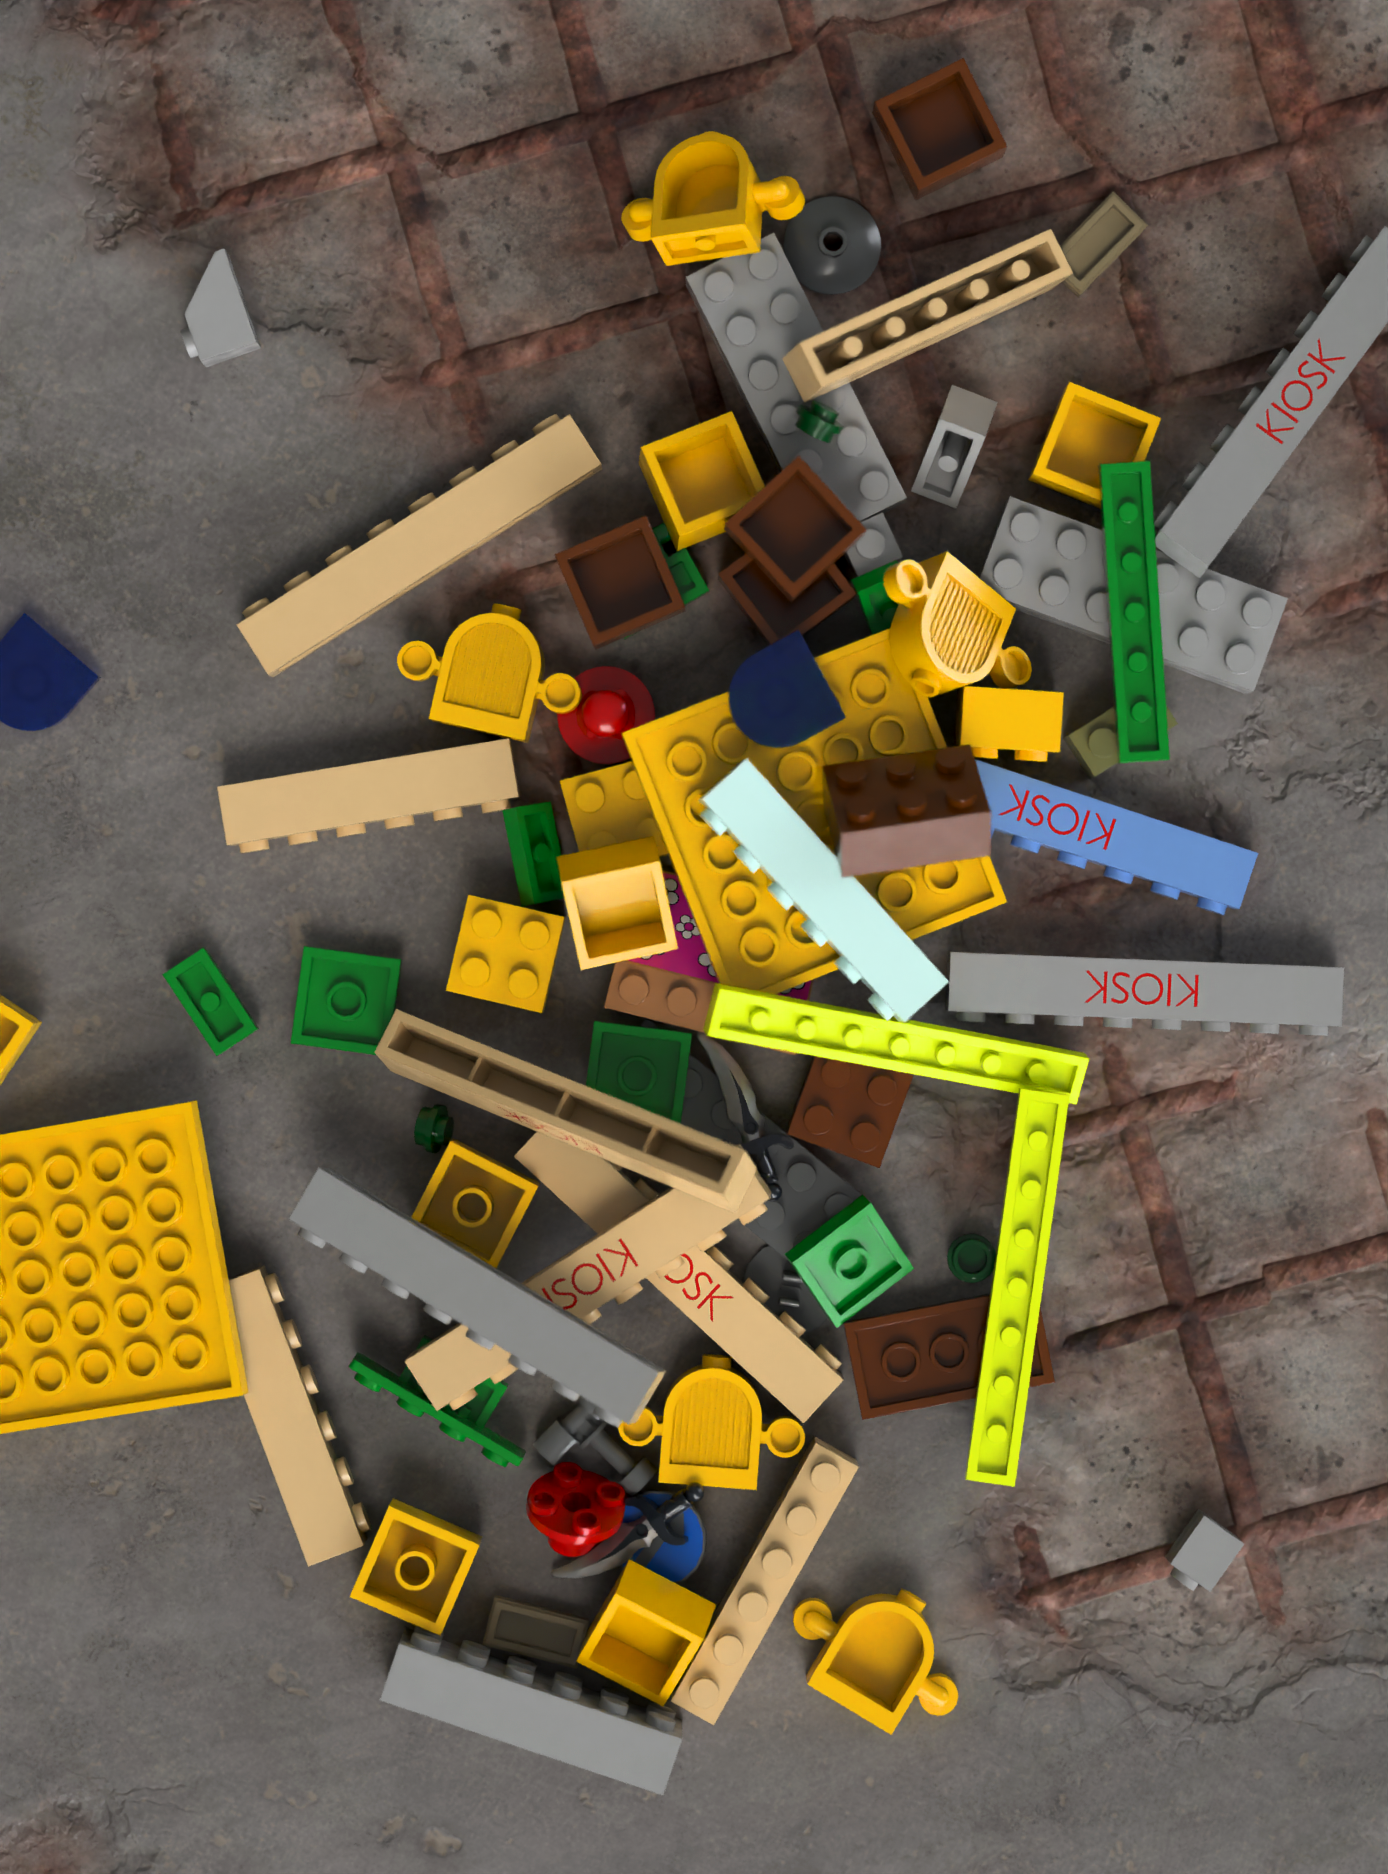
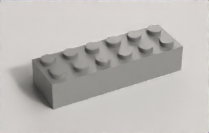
M775 233L761 239L760 252L724 257L686 276V288L779 473L795 458L800 456L860 522L882 512L884 514L904 504L907 496L850 383L804 403L782 359L798 343L824 331ZM816 400L836 410L839 413L836 421L844 426L841 434H834L831 442L826 443L798 429L795 423L799 417L796 413L799 404L810 407L812 401Z
M1010 496L1003 507L978 577L1013 605L1016 610L1110 644L1103 530ZM1156 550L1163 664L1244 694L1253 692L1288 598L1207 569L1202 577L1198 578L1171 557Z
M418 1626L415 1627V1630L405 1627L380 1701L664 1795L682 1742V1720L675 1718L676 1711L652 1702H649L647 1708L629 1703L630 1696L619 1690L602 1687L601 1692L582 1687L583 1680L574 1675L556 1671L554 1677L537 1672L535 1671L537 1665L524 1658L509 1656L508 1661H504L490 1656V1649L482 1644L463 1640L460 1646L442 1640L444 1633L439 1636Z

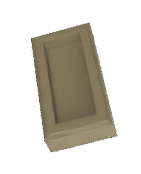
M1114 191L1060 245L1073 272L1062 282L1077 297L1148 227Z
M495 1595L482 1645L577 1669L578 1662L576 1660L585 1639L589 1618Z

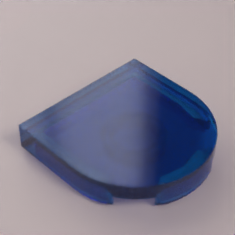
M26 613L21 616L0 641V721L18 730L40 731L54 727L65 720L101 677Z
M799 630L747 658L734 673L729 686L728 708L734 724L746 738L762 746L771 748L790 747L807 740L846 718Z

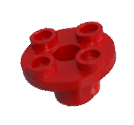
M601 666L580 673L574 678L580 685L582 693L579 705L569 713H557L558 726L564 741L575 754L592 763L607 765L630 759L621 733L655 720L654 703L648 689L635 675L617 667Z
M562 1462L555 1465L552 1472L539 1477L531 1485L527 1495L526 1511L531 1523L536 1529L547 1536L548 1543L555 1552L567 1557H578L587 1554L596 1543L610 1538L619 1530L625 1513V1491L620 1484L609 1481L596 1473L582 1470L575 1463Z

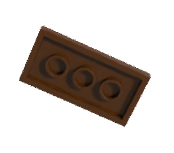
M990 1293L850 1320L843 1323L862 1420L976 1398ZM1041 1307L1029 1388L1055 1383Z

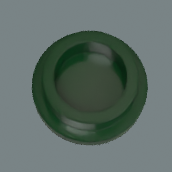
M816 400L812 401L810 407L799 404L796 410L799 417L795 426L823 442L830 443L834 434H841L844 428L842 424L836 421L839 413Z
M436 1104L433 1108L423 1107L418 1114L414 1130V1140L416 1145L424 1146L427 1152L437 1153L442 1145L447 1146L452 1138L454 1120L453 1117L448 1116V1110L445 1105Z
M973 1233L964 1234L956 1238L950 1245L947 1252V1263L953 1275L961 1281L968 1283L980 1282L992 1273L996 1253L992 1244L985 1237Z

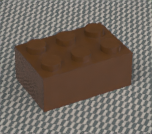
M970 744L822 766L823 809L842 878L991 856V810Z

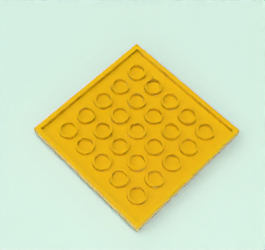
M890 628L621 733L719 984L777 994L838 970L834 961L840 956L827 942L819 947L800 926L806 920L793 905L786 910L767 890V887L773 882L760 868L752 873L733 852L739 845L726 831L719 836L700 816L705 807L698 800L740 761L748 759L836 856L823 809L822 766L947 747L928 697L914 691L911 684L902 676L895 664L890 648ZM990 856L854 876L911 940L1007 902Z
M197 1100L0 1134V1434L237 1397L249 1393Z

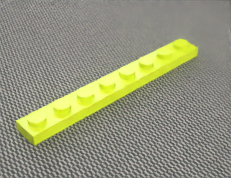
M715 983L703 1028L705 1034L710 1037L1012 1093H1019V1088L1067 1094L1070 1095L1069 1103L1077 1104L1090 1059L1083 1052L914 1020L900 1022L895 1017H891L886 1021L877 1013Z
M1019 1088L966 1463V1480L1015 1487L1070 1097L1067 1094Z

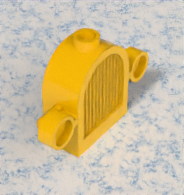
M708 131L682 141L666 154L655 175L653 199L639 198L630 202L624 208L621 219L632 239L640 242L652 239L665 265L671 266L760 252L762 213L768 211L770 216L777 220L791 219L803 209L805 196L798 182L789 176H780L771 181L761 182L744 147L737 140L719 132Z
M948 551L919 563L913 560H904L890 566L884 574L885 590L893 601L899 603L891 622L890 648L898 670L907 682L911 684L914 691L923 696L934 697L977 682L987 674L1002 689L1020 686L1030 679L1032 667L1028 655L1016 646L1002 649V643L1016 608Z
M493 603L491 613L476 615L460 624L449 637L443 657L437 656L436 651L422 641L408 642L400 649L397 656V665L400 672L410 680L425 681L432 676H438L428 719L441 724L529 743L538 700H542L551 711L558 714H566L573 711L579 705L582 693L578 682L568 674L557 673L543 680L545 659L540 643L534 634L519 621L522 610L502 604Z
M703 1354L702 1365L685 1371L670 1387L664 1403L663 1416L655 1415L650 1408L645 1407L636 1423L628 1425L622 1421L618 1430L622 1439L633 1446L646 1445L654 1439L655 1435L662 1436L658 1483L689 1485L692 1482H697L702 1486L757 1490L760 1444H767L769 1450L776 1456L783 1458L792 1457L803 1448L805 1442L803 1427L796 1419L789 1416L777 1417L769 1424L762 1423L761 1404L757 1391L745 1375L731 1367L732 1357Z
M901 1588L897 1596L891 1594L866 1596L848 1607L838 1623L832 1620L829 1606L818 1598L804 1599L795 1607L793 1623L798 1634L809 1640L820 1638L826 1640V1643L806 1674L807 1685L890 1735L894 1732L915 1695L919 1697L924 1710L937 1716L951 1712L958 1701V1691L950 1677L941 1673L928 1675L934 1658L933 1638L929 1626L921 1613L926 1606V1602L913 1593Z

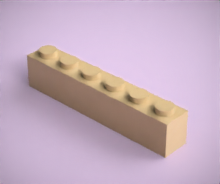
M1049 229L798 343L782 359L803 402L806 403L1054 289L1073 272L1052 229Z
M509 738L217 787L226 844L229 846L239 845L241 854L270 849L268 840L288 837L289 846L318 841L317 832L336 829L337 838L364 834L366 833L365 824L380 821L385 822L386 830L415 825L413 816L433 813L434 822L463 817L462 808L481 805L482 813L498 812L510 809V800L520 798L512 744Z
M263 1265L229 1278L249 1392L244 1397L309 1567L364 1546L367 1540L365 1532L371 1530V1524L362 1502L354 1504L348 1486L354 1484L350 1467L344 1456L337 1458L330 1440L337 1438L336 1431L328 1411L319 1412L313 1394L320 1392L318 1382L310 1365L302 1367L296 1348L302 1346L301 1337L294 1320L289 1319L285 1321L279 1302L284 1301L285 1296L276 1273L268 1275Z
M813 1437L711 1618L703 1642L671 1693V1702L708 1723L715 1724L858 1470L859 1466L856 1459L821 1439Z

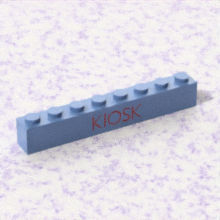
M975 759L991 810V838L995 830L1013 836L1010 845L1038 854L1041 846L1059 851L1057 861L1085 869L1087 861L1104 866L1106 868L1103 876L1131 885L1134 877L1152 882L1151 892L1178 900L1180 892L1198 897L1196 907L1220 915H1225L1227 907L1240 909L1258 855L1257 852Z

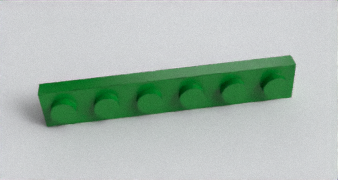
M1150 461L1100 464L1098 470L1118 764L1170 760Z

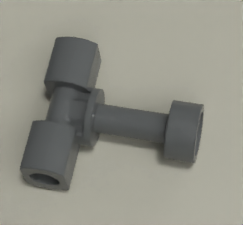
M579 1396L577 1399L579 1404L563 1421L557 1418L538 1437L533 1446L546 1460L555 1465L574 1444L581 1450L590 1444L623 1476L618 1484L623 1487L625 1493L629 1497L634 1496L656 1474L658 1469L645 1456L636 1462L603 1430L608 1422L593 1413L597 1405Z

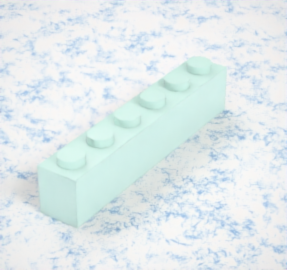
M748 759L740 761L698 800L705 807L700 813L703 820L717 835L720 836L726 831L739 846L733 852L752 873L759 868L773 882L767 887L770 894L786 910L793 905L806 920L800 925L802 929L819 947L826 942L840 956L834 961V964L853 984L861 979L873 993L867 1000L886 1021L894 1016L898 1021L906 1022L949 982L854 876L842 878L837 857Z

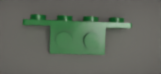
M424 1335L416 1350L433 1339ZM357 1352L348 1366L357 1372L354 1378L363 1386L375 1392H380L383 1387L399 1397L396 1403L401 1408L418 1417H422L424 1412L441 1422L439 1425L441 1431L460 1442H464L468 1437L483 1446L481 1453L494 1463L506 1467L510 1462L519 1467L526 1453L524 1449L485 1427L509 1385L503 1380L494 1384L489 1377L474 1387L478 1395L463 1406L453 1410L447 1404L436 1411L407 1365L402 1374L398 1376Z

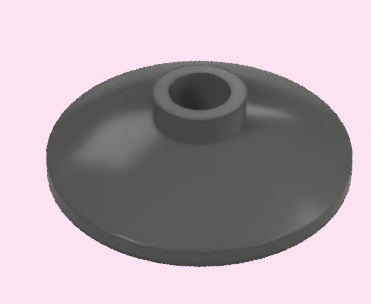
M829 196L818 198L805 204L801 212L791 218L785 231L783 247L784 253L798 281L802 285L821 294L837 295L858 288L872 275L881 253V238L876 222L866 209L847 198ZM830 234L839 236L842 240L841 248L837 251L828 250L823 243L826 236Z

